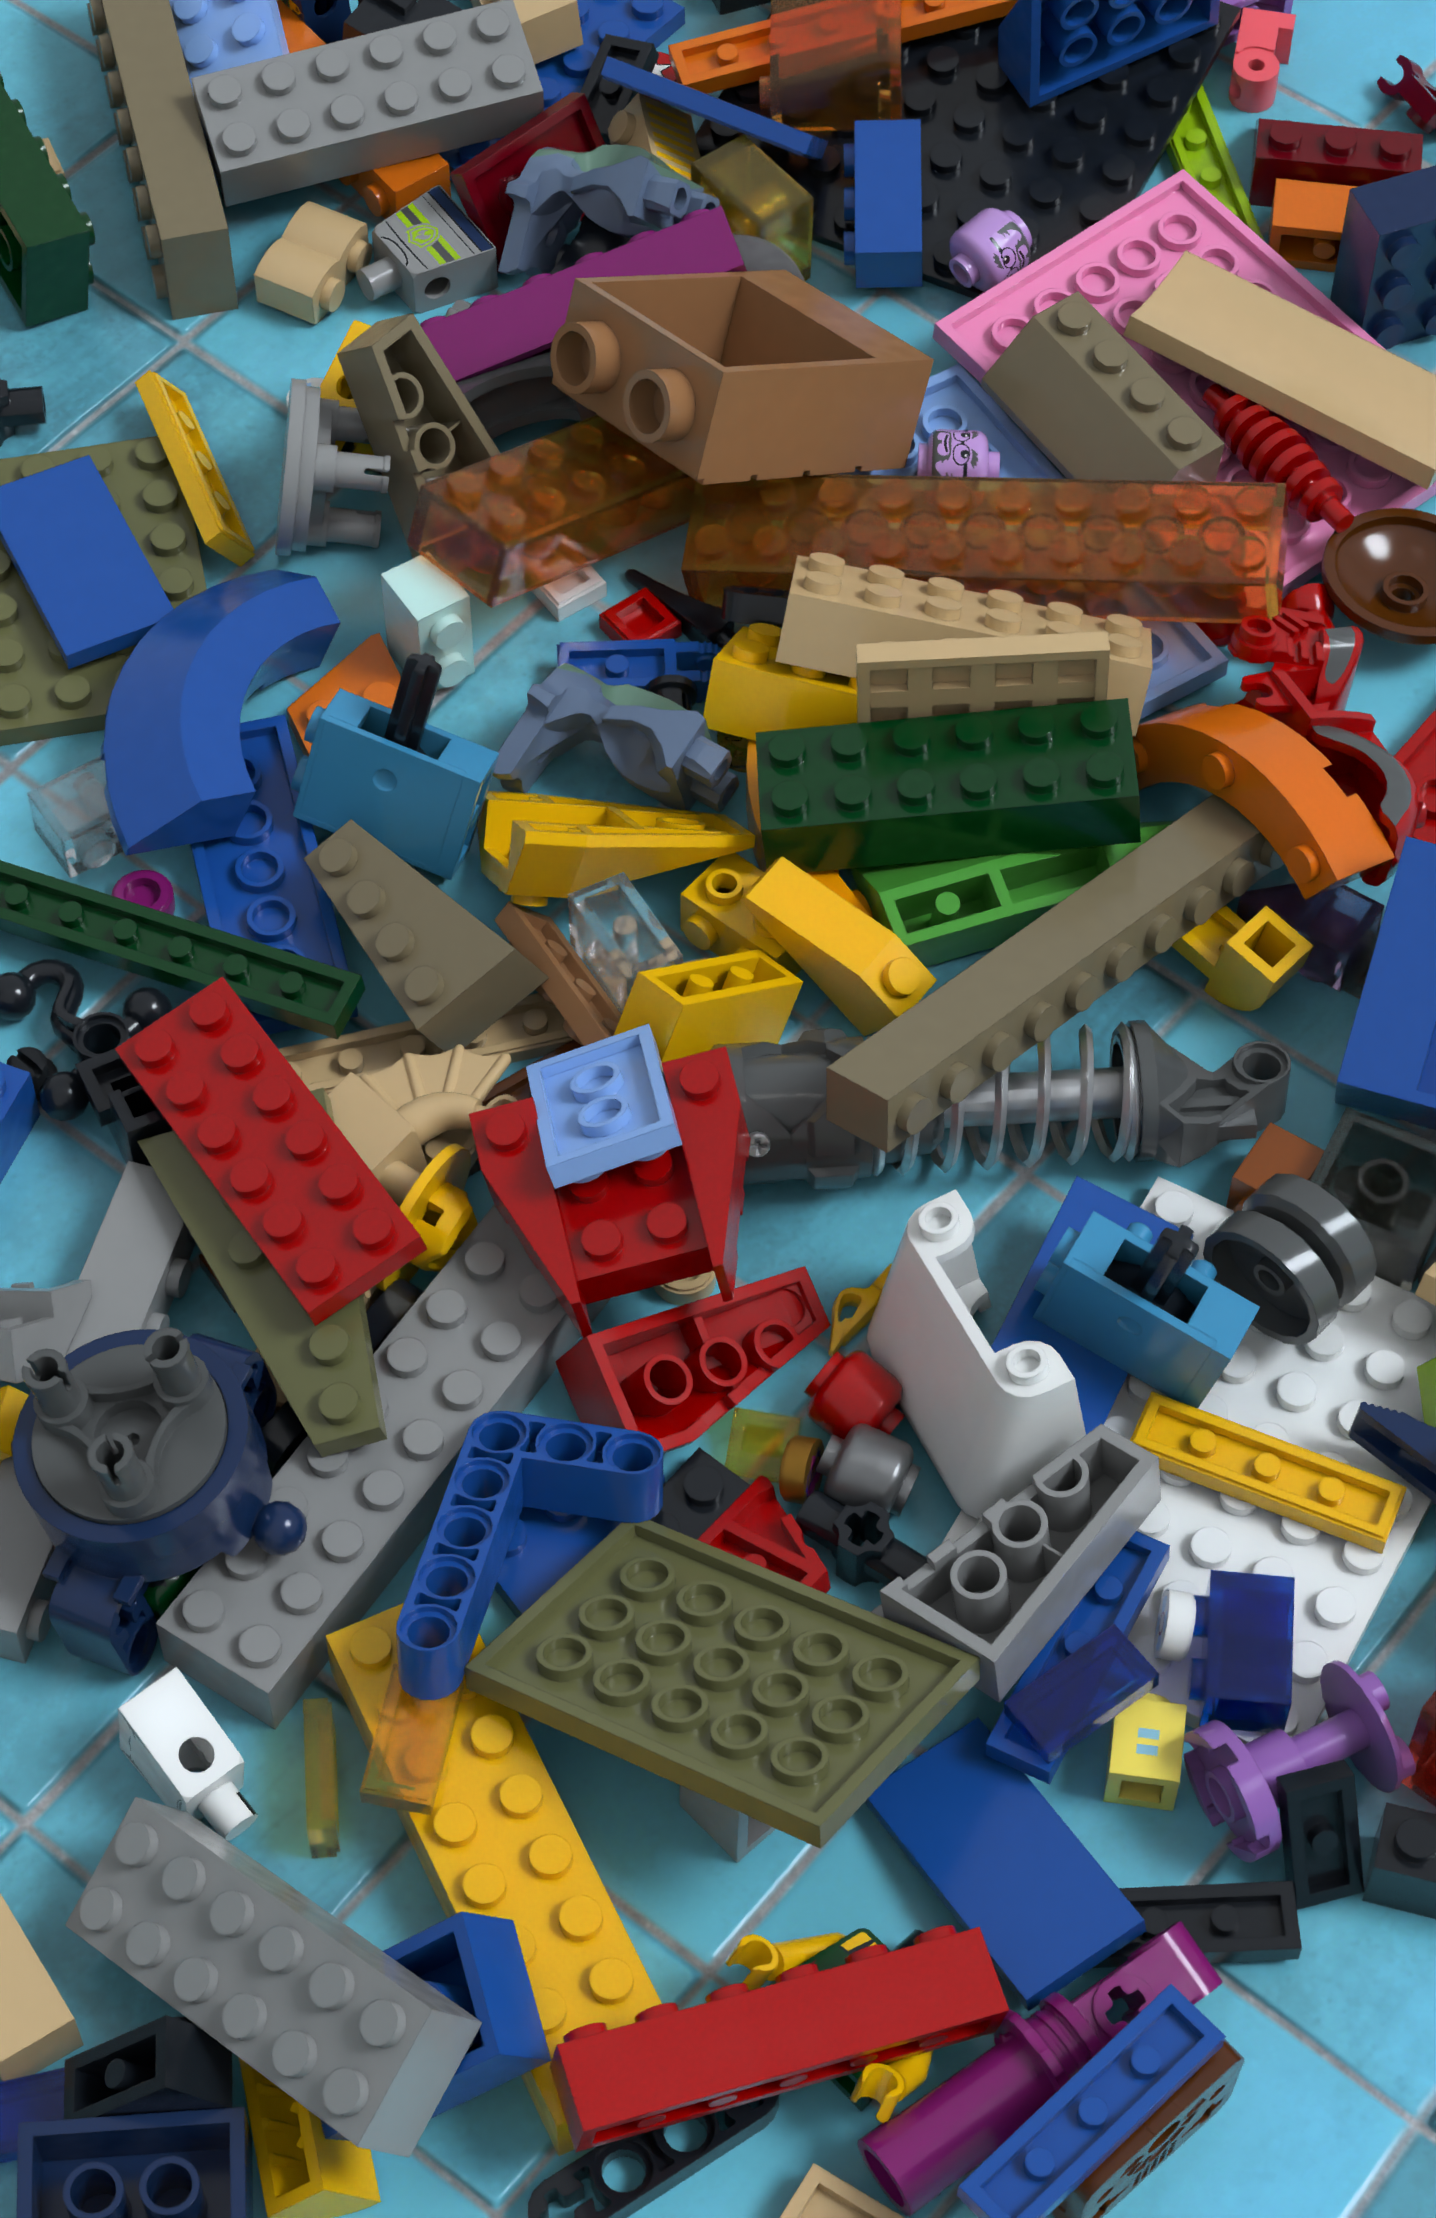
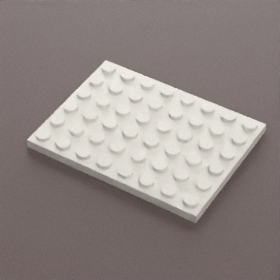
M1159 1176L1140 1208L1179 1228L1181 1225H1185L1194 1231L1192 1241L1199 1246V1251L1193 1262L1199 1259L1205 1260L1203 1251L1206 1238L1222 1222L1234 1214L1233 1210ZM1374 1276V1280L1352 1302L1338 1308L1336 1318L1314 1340L1305 1345L1285 1344L1263 1334L1253 1325H1250L1231 1361L1198 1409L1406 1486L1407 1489L1383 1553L1381 1554L1159 1469L1161 1500L1137 1529V1532L1170 1545L1169 1560L1103 1684L1130 1697L1140 1693H1152L1167 1698L1170 1703L1187 1705L1186 1725L1195 1729L1209 1721L1218 1720L1226 1724L1244 1744L1277 1728L1286 1732L1291 1738L1318 1724L1325 1711L1326 1704L1322 1698L1320 1683L1323 1666L1334 1660L1341 1661L1347 1665L1350 1663L1432 1505L1430 1498L1348 1436V1433L1361 1402H1366L1368 1405L1374 1404L1375 1407L1380 1405L1383 1409L1389 1408L1390 1411L1396 1410L1398 1413L1404 1412L1424 1423L1417 1366L1436 1357L1435 1305L1406 1289ZM1128 1373L1104 1426L1130 1440L1151 1391L1166 1397L1168 1396ZM961 1510L943 1542L949 1539L954 1543L983 1520L965 1514ZM1166 1589L1192 1593L1196 1600L1193 1637L1189 1652L1181 1662L1156 1658L1154 1655L1157 1615L1163 1593Z

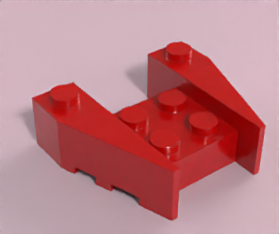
M726 1046L662 1063L683 1145L667 1150L656 1159L634 1161L605 1171L601 1176L590 1182L571 1183L556 1189L554 1188L545 1165L537 1125L538 1116L533 1097L469 1114L480 1168L495 1207L505 1222L510 1225L522 1243L525 1252L535 1267L540 1270L556 1294L559 1303L583 1338L593 1334L586 1304L711 1271L715 1272L723 1302L733 1300L738 1261V1230L740 1215H743L745 1196L743 1188L746 1161L749 1159L751 1139Z

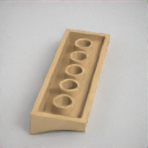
M1187 250L1152 295L1130 315L1123 336L1427 490L1436 481L1435 374Z

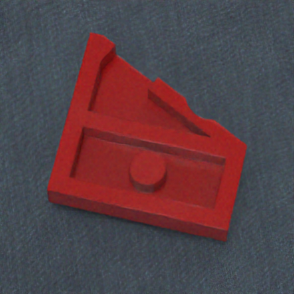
M760 1475L697 1539L824 1593L831 1588L827 1568L814 1548L808 1547L805 1544L803 1532L791 1513L788 1515L785 1513L776 1499L774 1486L763 1475Z

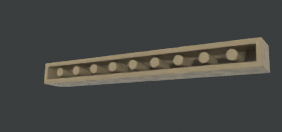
M1214 794L829 1065L827 1067L826 1120L888 1153L911 1135L922 1131L930 1121L953 1104L963 1101L971 1091L994 1074L1005 1070L1013 1060L1032 1046L1046 1040L1054 1030L1077 1013L1087 1010L1095 1000L1118 983L1129 979L1137 969L1159 953L1166 952L1174 942L1197 925L1204 924L1212 914L1234 898L1242 896L1249 887L1272 870L1280 868L1284 862L1268 840L1244 815L1222 798Z

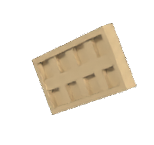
M1072 631L1068 633L1039 635L1012 634L1000 637L944 638L941 640L903 642L882 641L879 643L856 644L857 723L1107 700L1110 661L1108 631Z

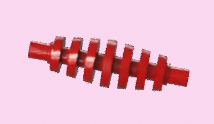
M1213 384L1204 392L1202 400L1215 412L1213 418L1214 429L1220 437L1225 439L1226 445L1237 455L1238 461L1249 471V475L1260 486L1265 487L1275 497L1281 498L1282 502L1291 509L1298 510V513L1309 522H1318L1324 519L1337 533L1344 532L1351 526L1354 521V515L1340 502L1343 496V488L1334 477H1331L1328 468L1318 459L1315 451L1310 445L1306 444L1305 438L1297 430L1290 428L1286 422L1274 416L1268 409L1257 405V403L1240 394L1231 396L1220 384Z

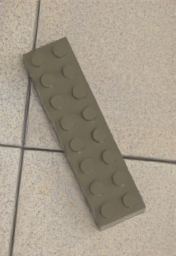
M89 0L87 11L92 35H98V39H95L100 68L102 72L110 71L107 72V76H104L109 105L111 109L121 108L116 109V112L113 113L118 142L120 146L130 144V147L122 150L127 179L129 183L139 182L140 185L132 188L136 216L138 221L148 220L149 225L141 227L147 260L158 258L159 262L158 265L151 266L157 299H168L173 320L238 309L228 226L169 0Z

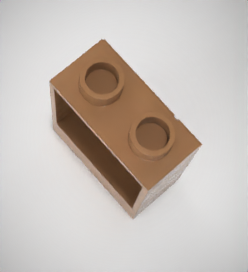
M787 270L575 278L566 321L556 332L550 353L553 372L552 384L557 389L590 411H594L596 415L702 485L750 481L751 477L755 480L803 477V473L808 476L851 473L855 471V468L860 472L905 468L934 362L933 358Z

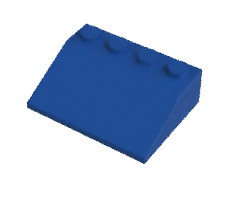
M1018 0L998 27V64L1026 104L1031 108L1217 25L1220 0Z

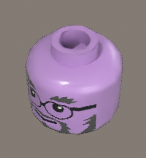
M996 208L984 209L957 229L950 238L949 251L952 257L949 261L950 270L957 281L968 288L974 286L976 289L986 292L1029 264L1031 259L1030 247L1032 245L1031 233L1023 220L1014 212L1009 210L1001 211Z
M938 429L931 433L928 443H919L917 490H925L926 497L931 504L979 506L986 497L987 487L999 486L1000 452H989L988 439L983 432L977 430Z

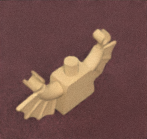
M458 1044L453 1049L441 1054L420 1055L410 1052L405 1053L391 1067L371 1074H362L360 1077L350 1072L328 1094L331 1100L334 1122L394 1202L401 1206L406 1195L427 1164L421 1145L445 1131L455 1129L472 1130L469 1118L470 1113L518 1101L514 1096L505 1094L492 1099L487 1106L482 1104L510 1065L511 1056L508 1053L482 1056L466 1050L463 1045ZM370 1289L363 1293L366 1300L371 1296Z

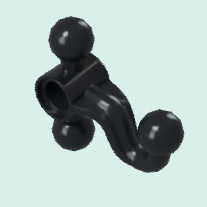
M42 959L30 963L18 973L7 972L0 975V1018L7 1021L20 1020L31 1013L36 1005V989L40 986L55 984L59 987L52 1006L50 1022L55 1035L77 1054L79 1062L115 1049L172 1010L170 1000L161 990L153 987H141L131 992L124 1001L123 1018L111 1012H97L81 1019L76 1014L84 993L82 977L71 964L57 959ZM76 1067L71 1072L63 1071L52 1074L45 1079L40 1087L39 1101L42 1109L50 1118L59 1121L73 1120L83 1114L89 1105V1100L79 1082Z

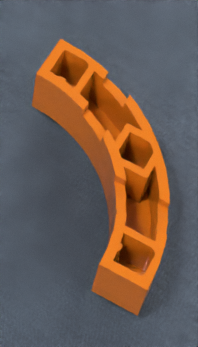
M1198 703L1138 725L1136 737L1132 736L1139 791L1161 782H1179L1205 789L1222 798L1244 815L1268 840L1286 865L1289 874L1295 880L1305 900L1362 878L1395 858L1381 829L1358 794L1347 797L1334 779L1324 770L1332 765V763L1300 734L1284 723L1258 710L1231 703L1222 707Z

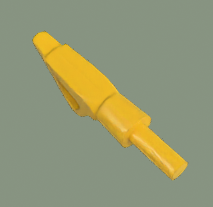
M889 1264L870 1287L846 1288L836 1297L833 1302L831 1315L832 1326L828 1351L830 1357L841 1346L845 1347L871 1321L892 1264ZM844 1307H857L853 1317H845L840 1322L841 1312Z

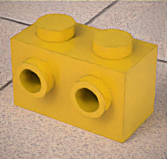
M737 853L718 857L680 893V930L684 932L687 939L697 948L710 950L718 956L759 949L794 975L802 969L740 901L742 896L764 872Z

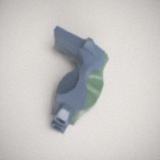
M601 145L589 152H573L552 147L541 148L529 158L519 178L507 184L505 193L513 199L514 210L498 271L512 276L526 272V275L531 277L542 273L550 274L567 235L579 225L583 213L604 229L623 237L632 238L644 231H660L677 224L685 215L695 210H711L719 207V199L710 194L703 193L704 188L677 173L660 158L641 147Z
M569 663L560 665L541 684H533L527 692L528 705L526 710L498 750L499 757L493 773L494 777L501 779L500 783L505 790L527 793L553 758L563 755L584 741L594 740L604 745L611 763L627 782L658 800L666 807L690 811L698 800L720 813L739 786L737 775L728 771L732 761L730 751L712 741L706 719L698 711L686 710L672 700L629 684L607 685L595 676Z

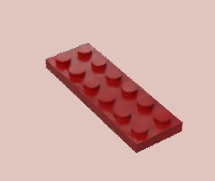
M223 976L115 1048V1051L315 1326L427 1250L420 1234Z

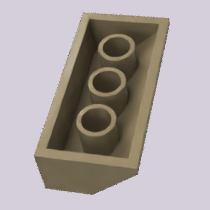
M1079 291L1034 315L981 380V387L1124 540L1213 488L1215 485L1225 443Z

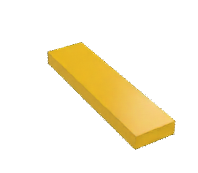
M149 370L135 384L205 545L241 567L255 556V549L185 392L156 372Z
M1152 1391L1130 1441L1158 1456L1159 1469L1381 1554L1407 1489L1406 1486Z

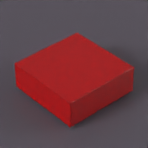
M646 587L599 614V628L612 641L677 639L682 636V622Z

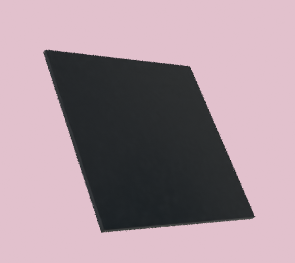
M778 0L767 19L840 0ZM1220 1L1217 25L1029 108L998 64V27L1006 16L724 89L718 97L719 99L829 142L822 160L818 159L816 161L705 119L695 136L708 189L707 194L718 198L719 206L722 205V208L844 252V232L855 231V221H844V187H855V177H844V144L855 143L854 121L921 119L923 281L974 299L984 292L976 289L974 286L969 288L963 286L954 277L949 267V261L952 259L949 251V241L954 232L984 209L996 208L1001 211H1012L1023 220L1031 233L1032 245L1030 247L1031 259L1029 262L1031 264L1139 197L1239 19L1241 8Z

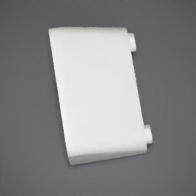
M955 1189L925 1203L916 1209L909 1218L870 1321L867 1340L872 1358L892 1373L902 1385V1398L898 1404L956 1504L965 1514L982 1519V1513L1001 1498L1008 1502L1032 1484V1475L1083 1438L1086 1432L1075 1378L1060 1354L1052 1346L1040 1341H1023L994 1353L973 1319L977 1309L979 1312L991 1308L988 1291L979 1278L972 1242L975 1235V1226L971 1212Z

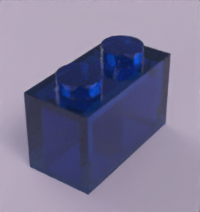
M1211 1570L1205 1596L1193 1595L1196 1600L1193 1637H1202V1658L1190 1659L1187 1699L1200 1701L1199 1726L1212 1720H1218L1226 1724L1231 1730L1268 1733L1279 1728L1284 1731L1292 1702L1295 1577Z

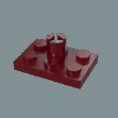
M571 92L449 173L467 216L496 247L497 273H501L498 269L514 210L513 199L505 193L508 182L519 178L529 158L538 149L552 147L573 152H589L601 145H605L585 93ZM585 213L581 215L580 222L582 221V218Z

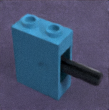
M412 653L406 658L392 709L341 688L326 709L320 706L315 708L304 735V740L312 743L309 757L304 755L300 760L291 783V789L299 792L293 816L333 833L352 819L405 862L452 880L470 850L499 753L427 724L442 667L435 661V656L429 653H424L423 655Z
M1093 1211L1081 1233L1070 1226L1067 1228L1049 1259L1046 1268L1034 1287V1290L1045 1296L1033 1318L1168 1397L1199 1408L1231 1361L1260 1307L1214 1281L1217 1276V1270L1212 1263L1203 1259L1193 1262L1198 1254L1199 1246L1190 1239L1194 1231L1188 1226L1181 1225L1178 1231L1165 1228L1154 1245H1152L1150 1242L1153 1234L1145 1224L1134 1222L1130 1223L1127 1229Z

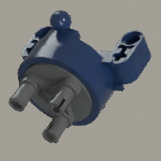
M171 1327L159 1330L138 1329L110 1334L77 1348L65 1357L54 1349H42L29 1355L26 1360L30 1363L34 1373L31 1368L26 1366L22 1367L21 1372L22 1379L27 1387L31 1389V1393L19 1414L11 1443L14 1470L18 1484L44 1531L56 1547L42 1572L45 1578L57 1582L49 1604V1618L52 1626L70 1654L131 1676L139 1675L145 1669L157 1643V1619L144 1597L150 1582L173 1578L205 1564L219 1553L236 1556L252 1537H254L257 1545L270 1555L285 1556L297 1551L305 1541L307 1532L306 1517L299 1508L288 1501L269 1503L272 1491V1477L267 1463L266 1444L261 1429L275 1414L277 1391L262 1356L258 1352L199 1333L188 1337L183 1335L179 1329Z

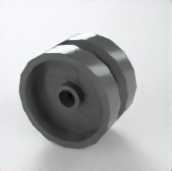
M1276 1173L1264 1181L1244 1201L1242 1211H1237L1229 1216L1206 1238L1203 1251L1204 1259L1212 1263L1217 1270V1276L1214 1281L1260 1307L1251 1325L1265 1335L1285 1344L1305 1345L1314 1340L1336 1318L1338 1308L1352 1302L1374 1280L1377 1269L1373 1245L1359 1221L1333 1195L1318 1184L1295 1174Z

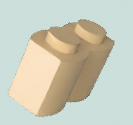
M311 201L304 203L289 221L282 238L276 240L269 247L255 270L254 281L257 302L312 324L319 323L328 311L335 312L343 300L345 286L355 277L357 270L368 266L370 263L373 248L368 240L367 223Z

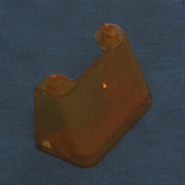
M771 0L770 76H760L759 78L760 109H770L772 120L801 131L854 130V121L902 119L901 0Z

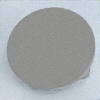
M292 378L290 385L275 555L290 556L291 551L305 552L307 545L326 547V542L372 546V548L378 549L382 511L376 510L373 512L330 507V501L325 499L326 493H333L334 487L381 492V494H387L389 477L368 475L364 471L388 473L390 471L391 456L337 451L338 445H335L336 440L370 444L358 410L353 407L339 406V400L321 398V387L307 386V380Z

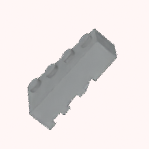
M1103 1424L1098 1425L1032 1475L1033 1483L1008 1502L1001 1498L982 1513L983 1521L954 1543L947 1539L927 1554V1563L905 1580L898 1576L880 1590L884 1618L980 1657V1680L974 1687L999 1703L1161 1500L1159 1457Z

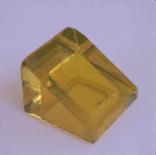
M741 1406L734 1407L725 1467L741 1477L757 1479L760 1475H763L771 1482L779 1483L780 1466L785 1447L791 1438L795 1435H801L803 1417Z

